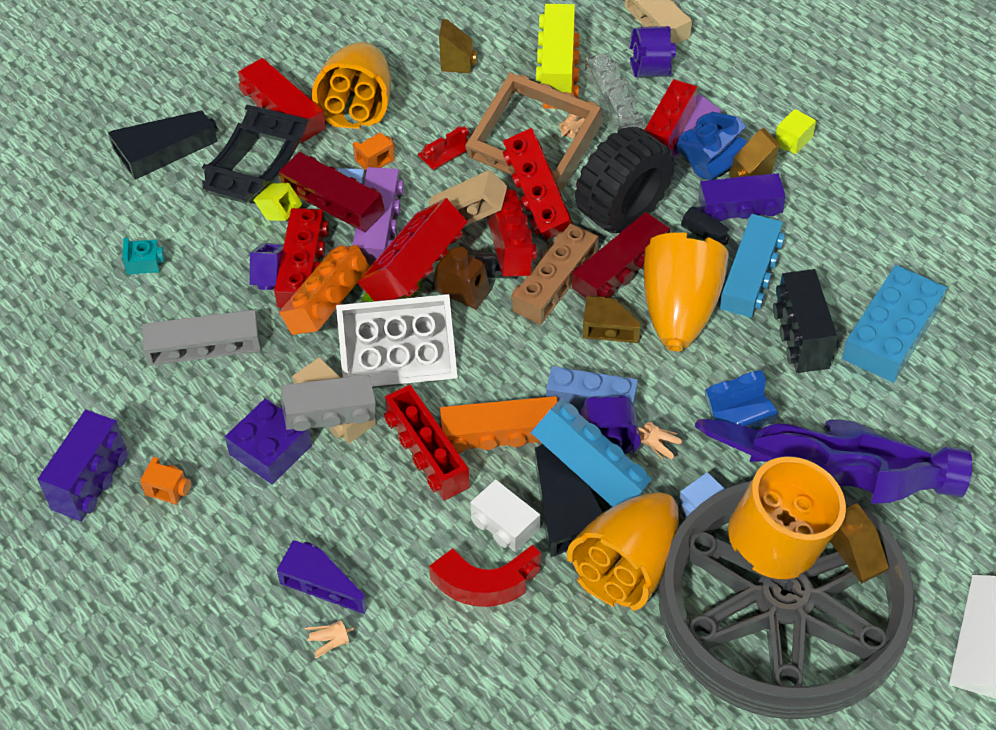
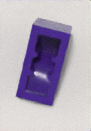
M261 243L250 252V285H258L260 290L274 289L284 244Z

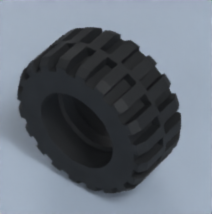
M621 128L617 133L610 134L607 140L601 142L597 146V150L591 153L587 164L580 171L581 176L577 179V189L575 190V201L578 209L605 231L621 233L645 212L648 214L653 212L657 203L663 199L665 190L670 186V178L674 174L673 166L675 161L672 151L642 128Z

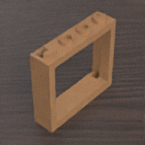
M510 72L465 145L468 156L510 175L515 173L513 165L508 166L502 153L503 150L490 146L485 141L514 93L517 92L585 119L555 172L552 171L559 190L562 192L603 122L601 107L594 102H585L577 99L571 93H562L554 90L548 84H539L531 81L524 75L518 76Z

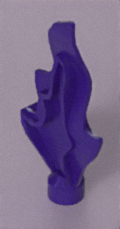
M699 419L695 423V428L707 436L751 455L750 462H768L779 457H797L813 462L826 470L839 486H851L870 491L873 494L871 504L891 503L926 489H933L936 494L962 498L967 492L972 474V455L970 450L942 446L936 452L931 453L911 444L883 437L873 430L852 421L828 420L825 423L826 428L829 430L827 433L789 424H772L758 431L739 424L711 419Z

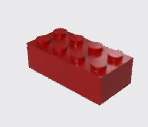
M447 198L417 212L357 283L374 302L400 299L403 295L409 297L418 289V281L424 279L433 271V263L439 261L448 253L447 246L462 236L461 230L467 224V220Z

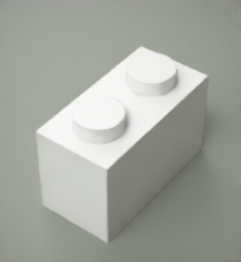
M496 479L470 502L473 523L481 530L486 528L490 531L495 541L503 548L508 546L516 552L540 530V514Z

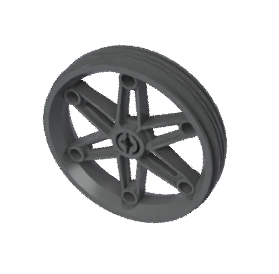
M751 481L737 484L714 494L695 508L678 528L666 559L665 573L659 583L658 601L662 626L674 653L687 671L702 686L723 701L754 714L780 719H808L833 714L860 702L877 690L898 665L907 645L915 614V595L911 573L905 556L890 531L868 509L844 495L846 508L858 503L875 525L889 566L888 571L880 575L888 600V625L886 633H884L882 629L873 626L832 598L859 582L851 570L816 589L808 580V578L847 565L838 552L818 558L810 569L792 579H774L752 570L754 566L738 550L734 551L732 545L710 535L716 529L729 523L732 513ZM698 548H704L708 551H699ZM719 558H724L761 576L757 585L752 584L718 562ZM689 560L695 566L702 568L738 593V595L705 614L694 618L692 621L688 619L682 597V578ZM753 603H756L762 612L759 615L723 628L718 624L720 621ZM813 607H817L853 630V636L810 616L809 614L812 612ZM794 623L791 664H783L778 624L788 625ZM766 629L772 684L755 680L737 672L719 660L709 649ZM704 631L708 636H700L695 632ZM805 632L865 660L861 666L841 678L823 684L802 686ZM865 641L874 642L877 646H870ZM781 681H791L794 686H786Z

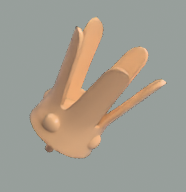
M569 113L567 118L559 124L562 136L566 135L572 139L575 138L585 119L581 118L578 120L579 117Z
M647 422L642 428L638 427V430H640V443L649 446L662 460L663 457L660 453L669 459L674 458L673 453L664 444H666V441L681 444L682 440L673 436L678 433L660 429L652 422Z
M342 620L327 626L304 627L305 630H318L310 633L307 641L331 640L316 650L315 658L320 657L335 647L349 644L347 632L354 630L353 627L345 629Z

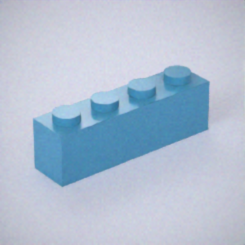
M751 214L722 292L721 310L752 318L755 309H761L765 295L761 293L762 288L768 289L772 273H768L769 268L775 269L779 255L775 251L776 248L782 249L785 239V233H781L782 221Z
M563 399L559 400L531 431V434L612 507L630 498L637 497L652 480L640 465L633 463L618 445L612 444L601 434L597 426L589 423L578 413V410L572 404L567 403Z

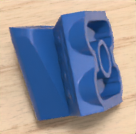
M712 111L698 118L693 129L687 130L679 136L676 150L689 160L695 174L703 179L713 180L732 167L734 156L746 145L747 141L739 137V134L746 125L736 116Z
M762 370L753 371L736 379L723 381L705 389V400L713 420L739 424L753 429L776 422L778 412L771 401L764 396L766 378Z

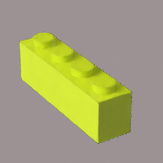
M545 4V12L539 16V29L544 30L538 33V46H543V48H538L537 64H542V66H537L536 82L548 84L554 90L562 93H572L575 4Z

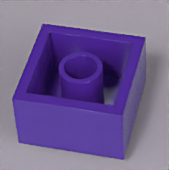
M266 398L224 436L229 455L271 485L312 447L309 429L304 431L286 430L283 410Z

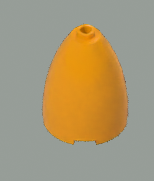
M356 42L339 49L325 62L312 87V100L323 110L325 121L334 127L360 129L361 125L371 126L381 121L387 110L391 92L390 70L386 58L375 45L368 42ZM351 91L355 92V96L350 106L349 114L354 120L359 121L353 124L348 122L343 114Z
M666 233L651 238L650 244L645 249L644 289L647 307L653 327L661 343L670 351L679 352L683 348H687L699 336L717 305L726 277L729 252L725 246L716 240L707 238L704 242L687 238V233Z
M661 492L630 498L602 513L580 532L568 547L567 561L573 563L579 574L576 580L586 592L612 607L618 603L635 611L646 604L659 586L665 573L669 549L674 535L678 531V506L674 498L669 494Z

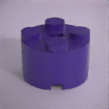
M670 26L633 28L630 37V49H633V57H630V64L635 77L671 76V58L676 56V45L670 41Z
M590 397L584 401V407L579 412L584 419L597 426L601 434L612 444L618 445L624 454L633 451V453L637 451L640 446L636 410L628 397Z

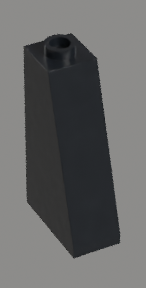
M201 110L108 132L112 149L136 180L216 143L218 127L214 119L208 118Z
M542 443L540 446L535 447V467L548 553L552 558L567 552L571 542L586 526L600 516L602 511L587 483Z

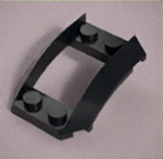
M246 104V115L242 123L238 122L223 150L212 162L203 164L202 169L205 172V180H202L203 190L215 196L247 204L270 183H273L279 176V171L290 161L308 125V119ZM257 136L284 142L274 161L258 178L232 171L251 150Z

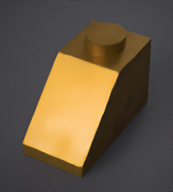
M442 19L439 33L441 71L471 73L472 65L477 64L478 55L477 50H473V39L448 19Z
M765 128L760 129L734 156L729 176L736 178L772 174L780 144Z
M586 296L582 338L639 343L640 323L613 298Z
M858 503L846 508L844 521L830 542L862 584L887 572L889 566L875 525Z

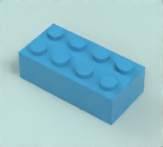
M895 264L847 338L842 359L895 383L940 310L947 287Z

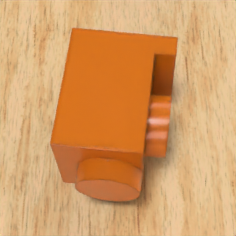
M381 132L368 138L361 144L357 141L353 143L355 161L366 171L367 167L382 168L395 160L394 142L389 136H385Z
M156 457L151 459L140 479L146 496L176 505L182 496L185 497L189 493L191 487V480L185 478L183 471L173 465H161L159 458Z

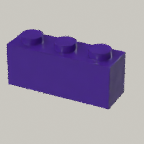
M779 173L700 181L698 198L701 210L720 222L730 218L748 219L751 214L775 216L783 213L786 196Z

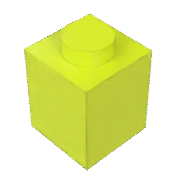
M794 109L777 125L775 140L780 144L781 149L797 154L813 138L816 120Z
M270 183L254 199L264 217L270 221H286L290 216L291 208H299L302 205V202L289 183Z

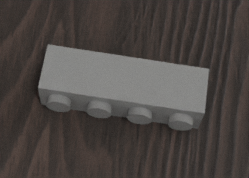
M241 310L232 313L211 314L208 316L187 317L142 324L143 352L148 366L261 352L259 326L255 310Z

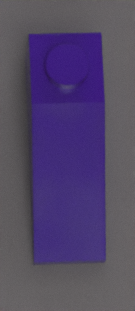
M292 541L277 568L280 584L365 614L367 610L365 595L330 558L310 542Z

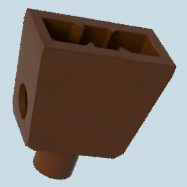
M463 247L449 249L448 253L436 266L432 290L443 295L449 294V298L475 310L479 308L491 292L484 263L469 256L468 251Z

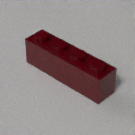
M298 152L279 171L281 182L289 183L300 199L363 232H366L385 212L383 197L377 189L369 188L361 184L357 179L340 173L336 168L320 163L313 156H307Z
M645 212L572 272V289L585 298L586 296L611 298L619 286L622 284L627 285L638 270H644L645 249L650 244L651 238L670 233V228Z

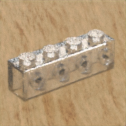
M609 52L585 57V79L597 105L601 107L602 116L610 133H617L619 129L627 127L645 128L644 116L637 110L635 97L633 95L630 96L628 92V84L626 79L620 75L618 62L613 61Z

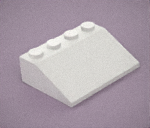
M449 294L336 305L343 378L370 375L372 387L458 379Z
M972 575L949 685L995 699L996 576Z

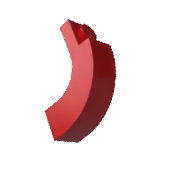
M531 545L502 567L480 569L470 565L452 548L429 565L430 580L448 597L463 604L478 607L506 604L526 593V580L533 579L540 571L541 552Z

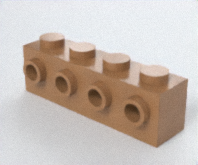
M571 223L564 232L561 231L557 235L553 246L543 252L537 266L531 268L530 276H526L521 286L517 285L511 295L513 312L542 325L572 286V272L598 252V236Z

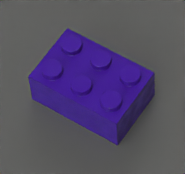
M86 409L84 410L37 479L52 511L81 522L87 513L91 514L94 511L98 496L102 490L109 488L113 473L118 466L122 467L128 456L116 420Z

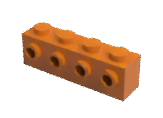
M341 245L332 249L279 311L292 335L318 331L335 311L336 305H339L357 284V281L369 269L366 258L363 256L358 245L348 247Z

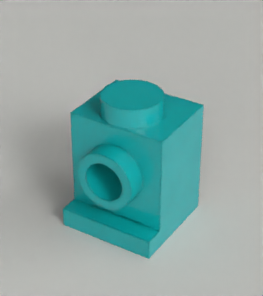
M123 238L122 261L126 274L158 273L160 271V263L165 262V253L163 246L159 247L157 239L130 241L129 238Z

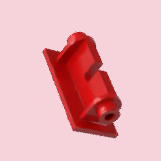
M465 126L456 127L455 130L446 134L445 139L441 137L430 144L424 145V149L418 153V157L432 170L444 165L467 151L465 145L468 142V129Z

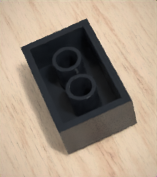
M816 270L782 273L780 285L776 286L777 303H773L774 318L776 320L780 319L781 322L780 337L782 342L787 341L786 355L788 363L794 364L796 373L830 369L837 333Z

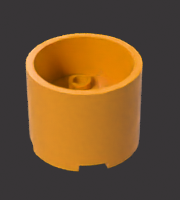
M779 457L766 462L755 474L730 517L728 534L734 551L738 550L754 566L752 570L774 579L798 577L815 564L842 525L846 513L843 492L835 479L826 470L808 460L797 457Z

